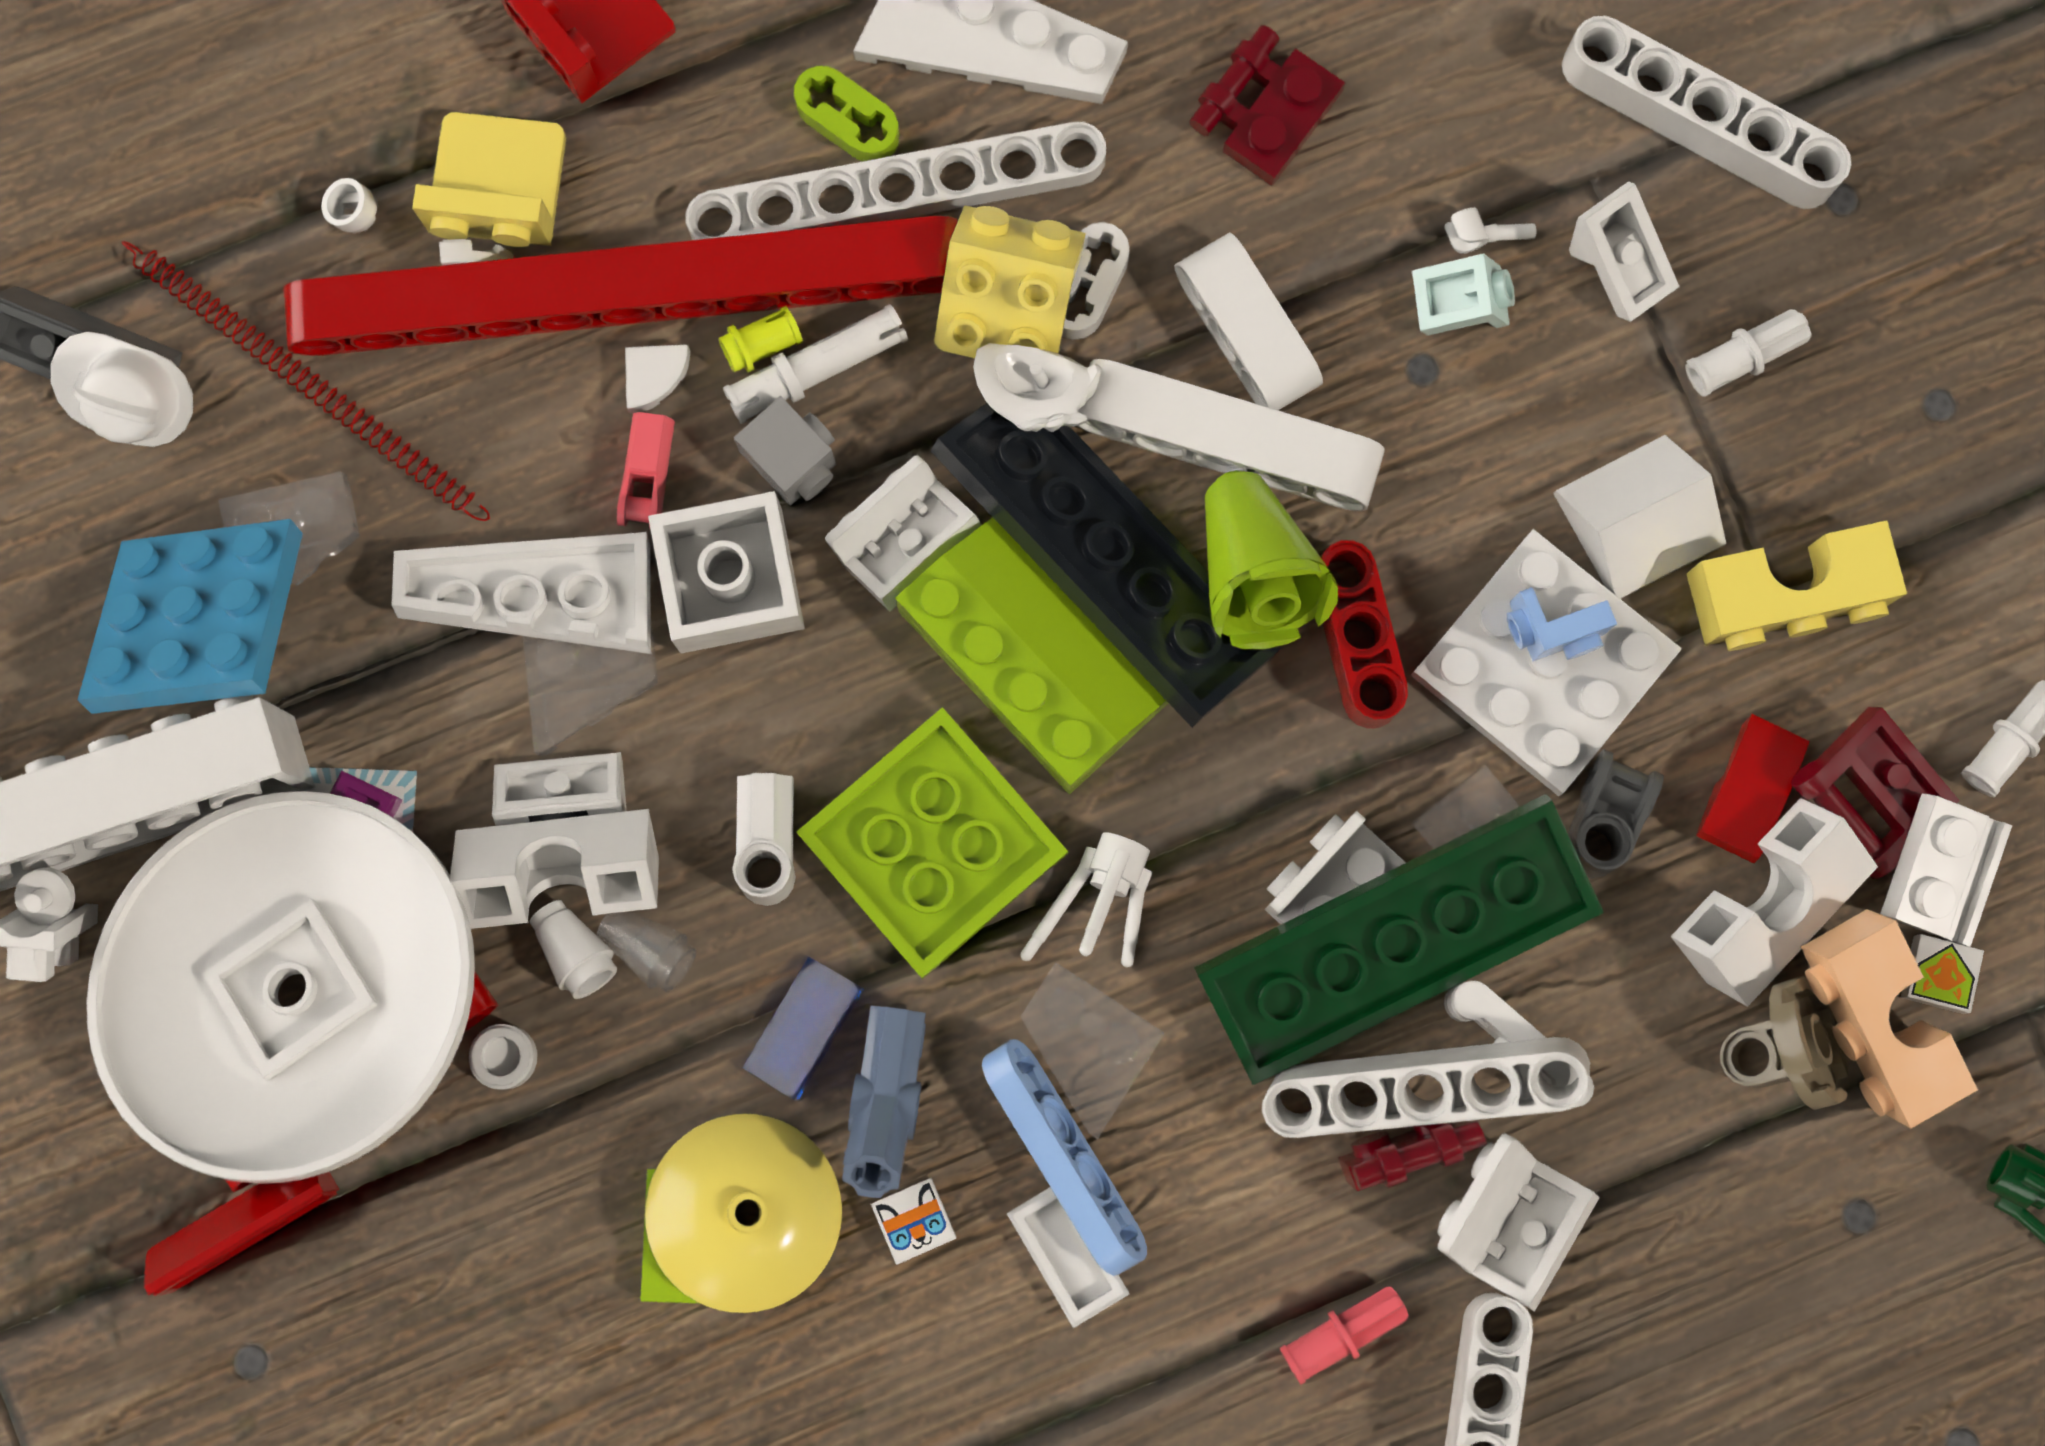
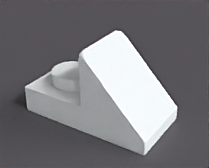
M1627 182L1578 217L1569 252L1572 257L1595 266L1618 317L1631 322L1680 287L1636 184Z

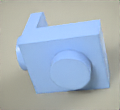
M1532 587L1520 591L1510 601L1512 612L1507 613L1509 630L1516 645L1520 649L1527 647L1532 661L1560 651H1564L1567 660L1593 652L1604 646L1601 636L1617 625L1608 600L1547 622Z

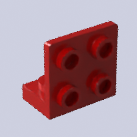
M501 0L508 15L581 104L676 32L673 20L656 0Z

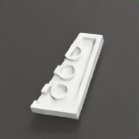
M878 0L854 49V57L857 61L874 64L877 63V60L905 64L908 70L930 74L933 69L967 75V80L991 84L992 80L1023 85L1026 91L1102 104L1127 52L1128 41L1033 0Z
M647 532L394 551L392 607L397 618L651 654L650 543Z

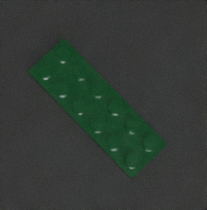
M1544 794L1194 967L1252 1085H1255L1603 914L1604 911L1553 800Z

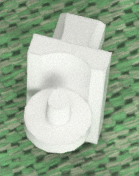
M51 867L36 868L20 879L14 893L18 909L0 919V946L7 947L6 978L46 982L54 976V966L71 965L78 960L79 935L97 924L98 904L86 903L78 909H72L76 898L74 886L68 876L60 870Z

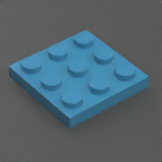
M291 519L121 541L77 700L91 714L265 694L303 533Z

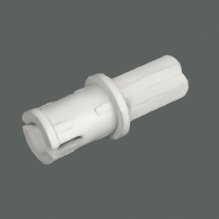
M1790 309L1749 331L1742 328L1735 330L1732 333V340L1697 358L1687 360L1685 368L1690 382L1701 396L1706 397L1712 391L1747 373L1755 376L1761 374L1766 363L1809 341L1811 331L1808 321L1802 313Z
M2045 680L2035 684L2006 720L2000 719L1993 725L1995 734L1972 763L1961 772L1963 778L1979 792L1989 797H1996L2000 792V788L2026 757H2036L2040 752L2038 743L2045 736Z

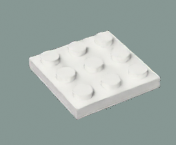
M1532 529L1411 676L1557 796H1560L1567 790L1682 648L1537 531ZM1532 587L1547 622L1608 600L1617 625L1601 636L1604 646L1593 652L1567 660L1564 651H1560L1532 661L1527 647L1520 649L1516 645L1509 630L1507 613L1512 612L1510 601L1520 591Z

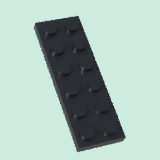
M986 403L936 440L931 449L934 456L1192 728L1272 660L1280 651V646L1268 649H1240L1232 646L1229 636L1222 633L1221 638L1214 630L1210 617L1208 571L1071 427L1062 425L1054 432H1049L1044 428L1038 432L1032 430L1023 431L1014 423L998 414Z

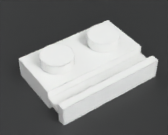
M1922 793L1880 914L1929 934L1942 937L1953 943L1971 947L2012 825L1996 821L1987 815L1939 796Z

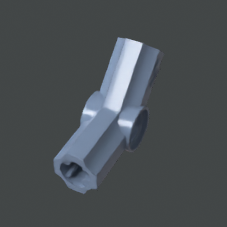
M872 1005L870 1007L861 1074L857 1073L855 1076L848 1121L850 1137L843 1161L842 1181L855 1188L860 1196L881 1198L884 1193L893 1189H899L907 1140L914 1139L918 1116L921 1082L917 1081L924 1043L926 1013Z

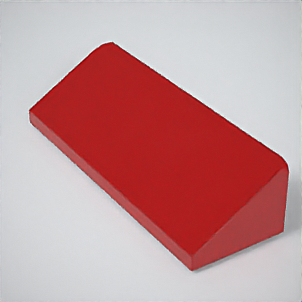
M330 1171L309 1178L282 1183H258L152 1246L147 1251L145 1258L144 1288L147 1294L159 1296L175 1292L336 1196L337 1191L340 1189Z

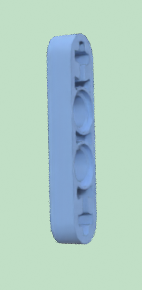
M1011 1039L985 1055L982 1060V1068L991 1090L1098 1265L1108 1274L1115 1276L1145 1260L1147 1245L1137 1222L1031 1050L1024 1043Z

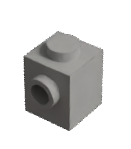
M781 395L733 437L739 452L790 506L801 496L805 500L812 499L833 478L830 470L836 465L829 445L835 441L834 437L811 412L802 419Z

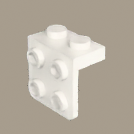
M1503 1133L1495 1144L1488 1143L1481 1150L1471 1172V1176L1475 1180L1462 1202L1459 1200L1453 1202L1443 1215L1438 1228V1235L1441 1236L1438 1250L1469 1274L1535 1311L1599 1197L1590 1189L1537 1161L1517 1139Z

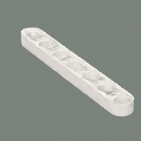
M1070 122L709 190L697 195L690 202L686 210V225L692 240L905 219L963 208L964 205L974 206L1075 187L1092 182L1101 174L1106 159V142L1102 133L1095 126L1085 122ZM1074 139H1082L1094 147L1096 157L1088 166L1074 168L1063 161L1060 154L1063 146ZM1013 151H1023L1034 159L1036 167L1028 177L1012 179L1002 172L1000 163L1003 157ZM962 162L969 165L975 173L973 183L961 191H953L946 188L940 180V174L948 164ZM891 174H904L913 181L915 189L907 200L891 202L881 195L879 191L881 182ZM842 185L853 193V203L845 212L831 214L819 205L821 193L829 186ZM773 196L786 198L793 205L791 217L780 225L764 223L758 216L761 204ZM711 208H722L732 215V224L729 230L718 237H709L698 229L700 216Z

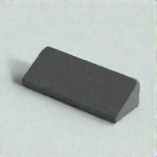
M12 287L0 292V359L51 380V362L57 347L72 335L90 331L107 334L138 347L154 351L171 360L178 368L180 366L182 352L21 287Z

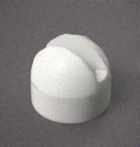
M343 178L334 182L326 190L322 199V213L324 218L332 225L345 232L359 233L366 231L376 220L375 214L378 202L372 192L356 180ZM344 207L355 210L353 214L343 215Z

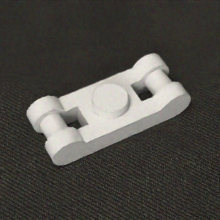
M1468 981L1458 984L1449 989L1445 995L1444 1006L1448 1015L1460 1022L1474 1020L1496 1039L1493 1044L1546 1038L1490 988L1479 981ZM1554 1060L1548 1062L1540 1070L1542 1077L1547 1083L1558 1087L1570 1085L1578 1077L1576 1070L1565 1061ZM1590 1076L1588 1091L1584 1099L1574 1108L1583 1106L1590 1101L1594 1090Z

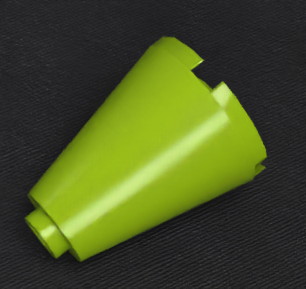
M1240 470L1230 471L1221 475L1208 488L1205 494L1210 617L1214 630L1220 638L1222 633L1229 636L1232 646L1240 649H1268L1289 644L1301 638L1298 628L1315 618L1319 627L1329 618L1338 603V586L1335 578L1260 475Z

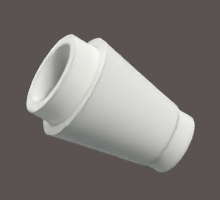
M561 900L545 905L531 917L530 924L535 930L537 939L560 990H569L573 998L580 999L599 990L616 974L617 967L611 960L614 952L571 910L567 909Z

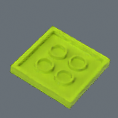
M943 707L796 832L922 980L1068 854V850Z

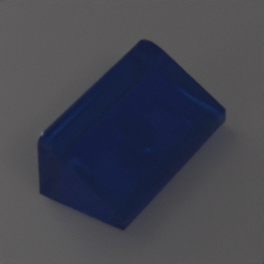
M808 956L742 1068L794 1101H798L864 989Z

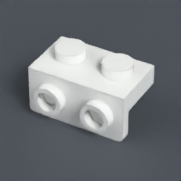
M916 455L903 467L894 471L886 479L885 483L854 511L846 514L838 525L826 535L825 541L846 570L890 612L897 606L895 597L945 552L979 528L981 523L967 506L937 480L928 464L920 456Z

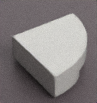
M451 239L439 242L442 265L514 258L509 250L496 244L493 250L473 251L472 242L468 239Z
M688 345L625 347L627 409L630 414L647 411L660 404L661 400L666 398L676 388L680 380H683L690 361Z

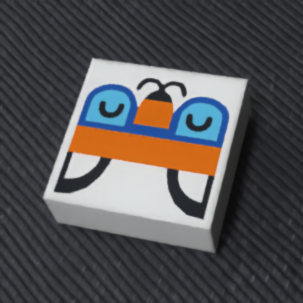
M932 1177L871 1204L896 1265L957 1238Z

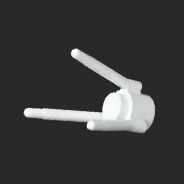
M1108 832L1102 834L1097 849L1086 847L1079 867L1021 951L1022 960L1030 961L1090 874L1093 873L1090 884L1101 891L1086 927L1079 951L1083 956H1088L1092 953L1114 895L1126 897L1129 888H1131L1121 963L1124 967H1131L1134 962L1136 943L1138 941L1144 893L1152 875L1150 870L1144 868L1150 850L1131 839Z

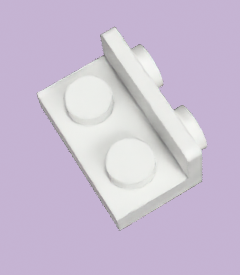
M1358 811L1353 813L1346 822L1335 814L1310 841L1318 850L1311 860L1302 869L1292 861L1267 887V890L1275 899L1264 910L1279 924H1283L1406 862L1363 824L1366 819Z

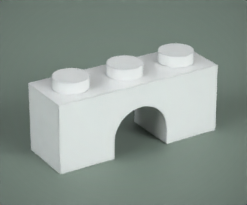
M1802 798L1791 807L1758 843L1767 856L1771 868L1770 880L1763 895L1754 904L1745 907L1714 890L1671 935V938L1707 984L1747 1007L1801 950V946L1811 940L1878 867L1843 817Z
M649 809L456 830L450 881L460 893L468 915L470 929L528 923L529 907L533 899L548 888L564 884L578 885L587 890L592 915L657 908L659 855Z

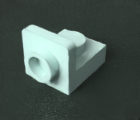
M1484 253L1412 270L1420 331L1426 335L1485 322L1490 323L1495 328L1509 326L1507 307L1514 306L1515 292L1511 276L1507 269L1502 270L1500 265Z

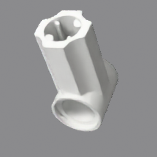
M751 773L750 775L737 776L736 856L732 869L734 880L746 898L755 904L764 906L778 904L786 899L794 888L796 876L793 866V776L776 773ZM763 858H771L781 864L782 870L775 884L767 888H757L748 883V872L754 862Z

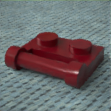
M1867 707L1817 760L1802 767L1791 781V785L1803 799H1813L1819 807L1846 820L1878 866L1869 876L1872 879L1885 876L1897 866L1922 793L1939 796L1954 803L1960 801L1883 707ZM1843 773L1847 775L1892 829L1883 839L1880 840L1834 785V782Z

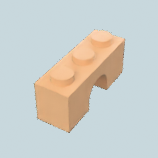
M1866 909L1801 946L1802 952L1810 966L1805 971L1806 980L1816 997L1823 1004H1829L1838 1023L1832 1028L1834 1037L1846 1056L1852 1061L1857 1062L1865 1078L1864 1081L1860 1082L1861 1092L1877 1115L1881 1117L1887 1115L1912 1129L1978 1091L1950 1033L1922 1020L1897 1033H1893L1891 1030L1889 1013L1894 999L1903 989L1924 978L1896 920Z

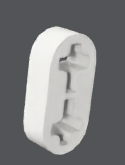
M1104 222L1093 223L1081 231L1086 233L1082 256L1072 283L1069 303L1075 300L1080 287H1085L1089 289L1086 295L1085 309L1091 314L1089 316L1079 314L1075 321L1065 319L1062 337L1073 340L1082 339L1096 331L1126 271L1130 251L1128 239L1123 231L1113 224ZM1102 241L1108 242L1112 245L1111 256L1116 261L1105 259L1096 276L1087 273L1091 263V252L1086 248L1097 249Z

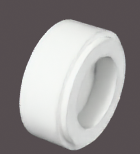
M506 1024L493 1025L481 1031L472 1042L469 1051L470 1068L476 1079L487 1087L502 1090L516 1088L525 1083L533 1074L537 1064V1049L530 1035L521 1028Z

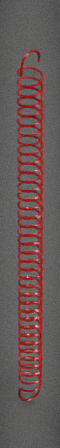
M121 241L122 245L134 254L133 266L135 269H142L143 275L151 276L152 282H160L162 289H169L171 296H178L179 302L187 303L188 309L196 310L197 316H205L206 323H214L216 330H223L225 337H232L234 344H241L243 351H250L251 357L259 358L260 363L268 365L271 372L278 371L280 379L287 378L288 385H296L297 392H305L306 399H314L315 406H323V411L325 413H332L334 420H341L343 427L351 426L352 434L360 433L361 441L369 440L371 448L378 447V453L380 455L387 454L389 462L396 461L397 468H406L408 476L415 475V481L417 483L424 482L426 490L433 489L434 496H442L443 503H452L454 511L462 509L464 513L478 521L490 519L488 510L482 505L479 507L487 513V518L485 519L475 517L465 510V506L474 498L475 492H471L462 506L459 508L454 507L455 500L465 491L466 485H462L458 489L453 499L445 501L446 493L455 485L457 478H453L448 483L444 492L436 494L437 486L446 478L448 471L442 472L436 483L431 487H427V480L436 472L438 464H434L424 479H417L418 473L429 462V457H425L421 461L415 472L409 473V465L418 458L420 450H416L411 455L406 465L400 466L399 460L408 452L411 443H407L402 448L397 458L390 459L391 451L399 445L402 436L395 438L388 451L381 452V445L390 438L393 433L392 429L385 432L379 444L372 445V438L383 428V422L375 426L370 437L363 438L362 433L371 425L374 415H370L363 423L361 430L355 432L353 426L362 418L365 408H361L356 413L352 423L344 424V418L353 411L356 401H352L347 406L341 417H335V411L344 404L347 394H343L335 403L334 408L327 411L326 404L335 397L338 387L333 388L326 396L324 402L318 404L316 399L326 390L329 380L324 381L319 386L313 397H309L307 392L319 380V373L313 375L304 390H299L298 385L308 376L311 371L310 367L304 368L295 383H290L289 377L299 369L302 364L301 360L294 362L286 376H281L280 370L290 362L293 357L292 353L284 356L277 369H272L271 363L282 354L283 346L275 349L268 362H263L262 356L273 347L274 339L267 341L260 355L255 356L253 349L262 343L265 338V332H261L256 336L251 348H244V342L249 340L255 333L256 325H252L247 329L242 341H235V335L245 328L247 318L239 321L232 335H227L225 330L236 321L238 317L237 311L227 318L223 328H218L216 323L227 314L229 305H224L218 311L215 320L209 321L207 316L219 306L220 298H215L209 304L206 313L200 314L198 309L208 302L211 297V291H206L200 297L195 308L190 307L189 302L199 295L202 290V284L196 285L191 290L186 301L181 300L180 295L191 287L193 277L187 278L182 283L178 294H173L171 288L175 287L182 280L184 270L178 271L174 275L169 287H164L162 281L171 276L175 270V264L168 265L163 271L160 280H155L153 275L164 267L166 257L159 258L154 264L151 273L148 274L144 271V268L155 260L157 250L149 252L142 266L138 267L135 264L137 254L132 248L141 255H143V252L133 244ZM155 252L152 259L146 264L148 258ZM163 260V263L161 264V266H160L158 269L155 270V268H156V266L159 264V262H161V261ZM172 267L171 271L164 277L168 269ZM181 274L180 278L173 284L176 277ZM189 280H191L190 283L188 284V286L182 291V289H183V287L185 286V284H186ZM199 287L197 293L193 297H191L194 291ZM208 294L207 298L203 301V303H201L203 298ZM217 301L216 305L210 310L212 305ZM226 308V310L224 311V313L219 317V315L221 314V312ZM235 315V317L233 318V320L228 324V322L230 321V319ZM244 322V324L242 325V327L237 331V329L239 328V326Z

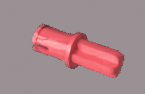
M1391 1286L1384 1287L1338 1315L1333 1310L1328 1312L1327 1315L1330 1320L1292 1343L1281 1346L1279 1349L1299 1384L1302 1385L1310 1377L1348 1355H1351L1354 1360L1360 1357L1357 1350L1406 1322L1409 1317L1408 1312L1397 1292Z

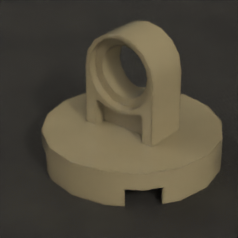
M1805 976L1772 986L1769 996L1770 1020L1743 1027L1730 1033L1722 1044L1720 1063L1725 1074L1733 1082L1743 1086L1755 1088L1768 1087L1790 1081L1804 1104L1816 1110L1840 1104L1846 1100L1847 1092L1842 1087L1836 1088V1080L1848 1077V1067L1845 1053L1838 1045L1832 1031L1833 1026L1836 1025L1830 1009L1816 1011L1809 996L1815 994L1811 990ZM1752 1039L1760 1040L1766 1045L1769 1052L1767 1068L1757 1076L1747 1075L1741 1069L1738 1060L1740 1048Z

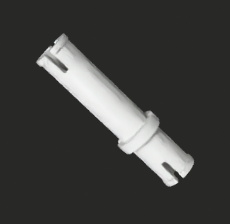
M891 304L884 306V309L788 357L783 355V353L772 357V365L730 386H724L723 390L727 399L731 401L729 404L737 419L742 424L747 419L764 411L780 395L784 400L790 398L794 403L805 397L804 390L900 342L908 341L905 329H900L899 327L902 322Z

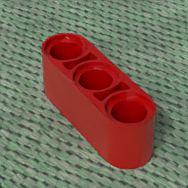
M1340 540L1330 545L1322 554L1321 559L1327 567L1336 561L1351 563L1359 573L1360 583L1351 588L1338 586V603L1329 618L1322 624L1343 707L1348 717L1361 727L1367 729L1380 728L1388 724L1405 706L1408 697L1407 681L1376 561L1371 551L1362 543L1353 540ZM1351 621L1366 623L1375 634L1374 646L1368 649L1353 647L1344 636V625ZM1375 681L1387 688L1391 698L1389 708L1384 711H1374L1365 706L1360 698L1359 689L1361 684Z

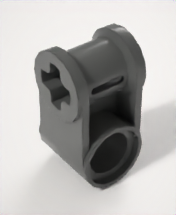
M1602 749L1589 771L1580 795V804L1568 831L1570 840L1587 877L1590 879L1603 877L1628 861L1633 853L1642 827L1657 801L1664 780V775L1656 771H1652L1647 775L1614 761L1613 753ZM1588 831L1600 832L1606 836L1611 845V856L1608 861L1597 860L1589 854L1585 845V837Z

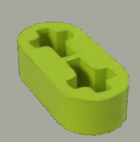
M814 66L805 70L798 77L794 85V99L799 116L807 125L862 162L890 157L895 153L899 145V125L895 113L888 105L840 71L829 66ZM828 87L833 88L834 102L842 110L839 112L824 102L819 104L817 108H813L810 91L815 89L822 93ZM856 118L868 127L874 126L877 121L881 122L884 139L880 141L872 137L866 143L861 142L860 128L852 119Z

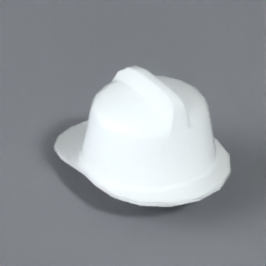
M90 331L68 337L56 349L51 362V385L57 401L72 419L92 429L97 435L111 442L155 447L172 442L186 430L193 414V393L186 376L171 360L154 351L138 347L110 335Z

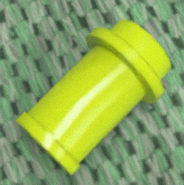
M787 306L742 328L737 329L734 325L727 327L728 334L718 338L721 349L733 372L745 368L748 373L754 370V363L795 344L803 343L797 323Z

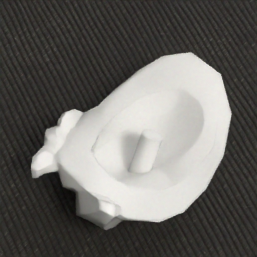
M993 343L977 349L973 365L977 386L989 406L998 414L1014 423L1019 429L1023 431L1032 430L1034 432H1038L1042 428L1049 432H1054L1062 425L1075 427L1086 423L1087 416L1079 413L1078 409L1085 405V402L1094 395L1101 372L1099 365L1094 364L1084 367L1075 360L1055 352L1021 345Z

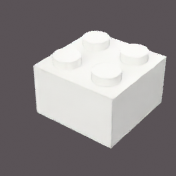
M775 491L648 516L670 637L680 653L805 629L783 512Z

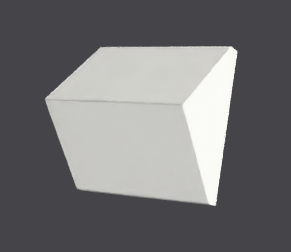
M1666 435L1573 481L1553 493L1604 586L1620 599L1726 544L1711 474Z

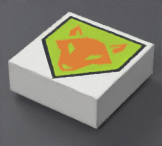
M1922 934L1915 935L1911 952L1924 978L1903 989L1900 998L1961 1014L1971 1013L1984 950Z

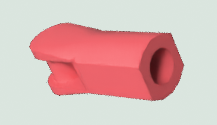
M643 412L633 413L624 475L617 505V525L627 526L628 521L649 523L648 516L663 513L666 479L675 421L668 416ZM635 482L653 484L652 498L633 496Z

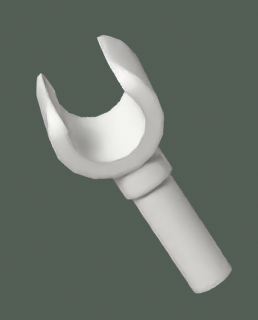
M1467 208L1454 213L1451 217L1452 222L1444 225L1452 247L1460 254L1472 252L1488 242L1535 239L1536 226L1534 223L1491 224L1484 226L1477 208Z

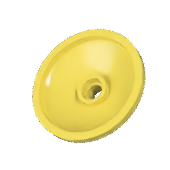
M734 1114L707 1121L683 1135L673 1144L658 1164L648 1188L645 1205V1226L648 1242L655 1260L665 1276L675 1287L694 1301L713 1309L732 1313H750L771 1309L788 1302L805 1291L828 1264L839 1238L842 1220L839 1185L834 1171L822 1151L810 1138L795 1127L781 1120L757 1114ZM746 1199L754 1201L759 1207V1218L750 1226L741 1225L735 1217L737 1205Z

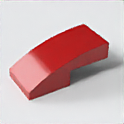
M1751 714L1741 726L1724 775L1713 787L1696 836L1755 864L1763 852L1758 843L1776 825L1793 787L1791 781L1801 767L1810 741Z

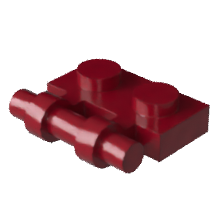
M1261 25L1249 41L1242 40L1230 55L1233 63L1218 83H1209L1198 98L1200 107L1189 120V124L1195 131L1204 136H1208L1219 121L1232 129V134L1224 143L1223 153L1273 186L1339 98L1346 82L1296 48L1282 67L1270 60L1268 55L1280 38L1274 30L1268 26ZM1250 79H1253L1265 89L1252 107L1247 109L1236 98Z
M1469 1120L1413 1126L1414 1130L1393 1138L1389 1137L1388 1132H1378L1351 1143L1353 1152L1338 1157L1346 1182L1357 1192L1381 1183L1389 1188L1408 1181L1407 1174L1436 1163L1447 1167L1463 1161V1153L1486 1145L1483 1130L1477 1120L1473 1122Z

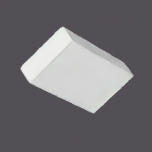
M1051 1187L1007 1213L1073 1328L1129 1295L1119 1275L1113 1276L1108 1274L1098 1265Z

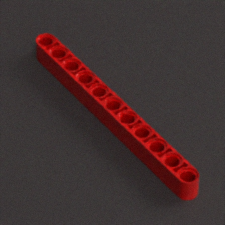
M927 216L297 280L283 287L288 351L294 354L323 356L778 310L784 306L798 308L942 293L949 243L958 220L948 216Z

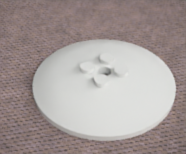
M308 791L278 792L242 800L202 817L167 841L144 863L130 880L115 903L103 927L94 953L88 983L87 1027L95 1065L109 1098L124 1120L157 1151L177 1163L196 1171L230 1181L282 1183L305 1179L332 1171L360 1158L381 1145L420 1110L437 1088L462 1040L474 991L475 960L469 919L460 893L451 883L450 875L434 852L417 835L386 813L351 798ZM302 974L306 982L303 997L292 1006L282 1007L278 1000V991L282 982L289 976Z

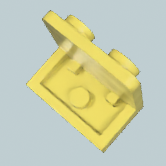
M459 112L447 114L442 120L433 186L416 184L412 209L429 233L443 239H467V237L490 239L512 247H526L529 244L551 246L566 144V135L563 128L559 124Z
M964 205L949 243L934 338L936 346L942 351L975 358L978 348L989 343L1021 345L1059 354L1072 283L1082 256L1086 233L1071 230L1065 224L1053 220L1036 222L1009 216L1002 209L992 206L974 208Z

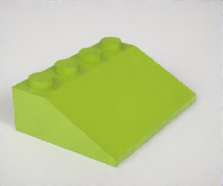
M993 517L945 552L895 597L898 612L1069 795L1168 704L1159 692Z

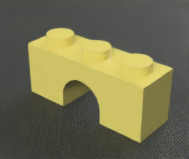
M1888 521L1827 533L1808 546L1813 566V580L1808 590H1793L1780 584L1769 569L1764 547L1708 559L1698 563L1686 575L1705 646L1726 642L1727 650L1735 651L1766 642L1764 635L1766 632L1787 628L1789 637L1793 638L1827 629L1826 619L1848 615L1851 624H1858L1889 615L1887 606L1905 596L1907 591Z

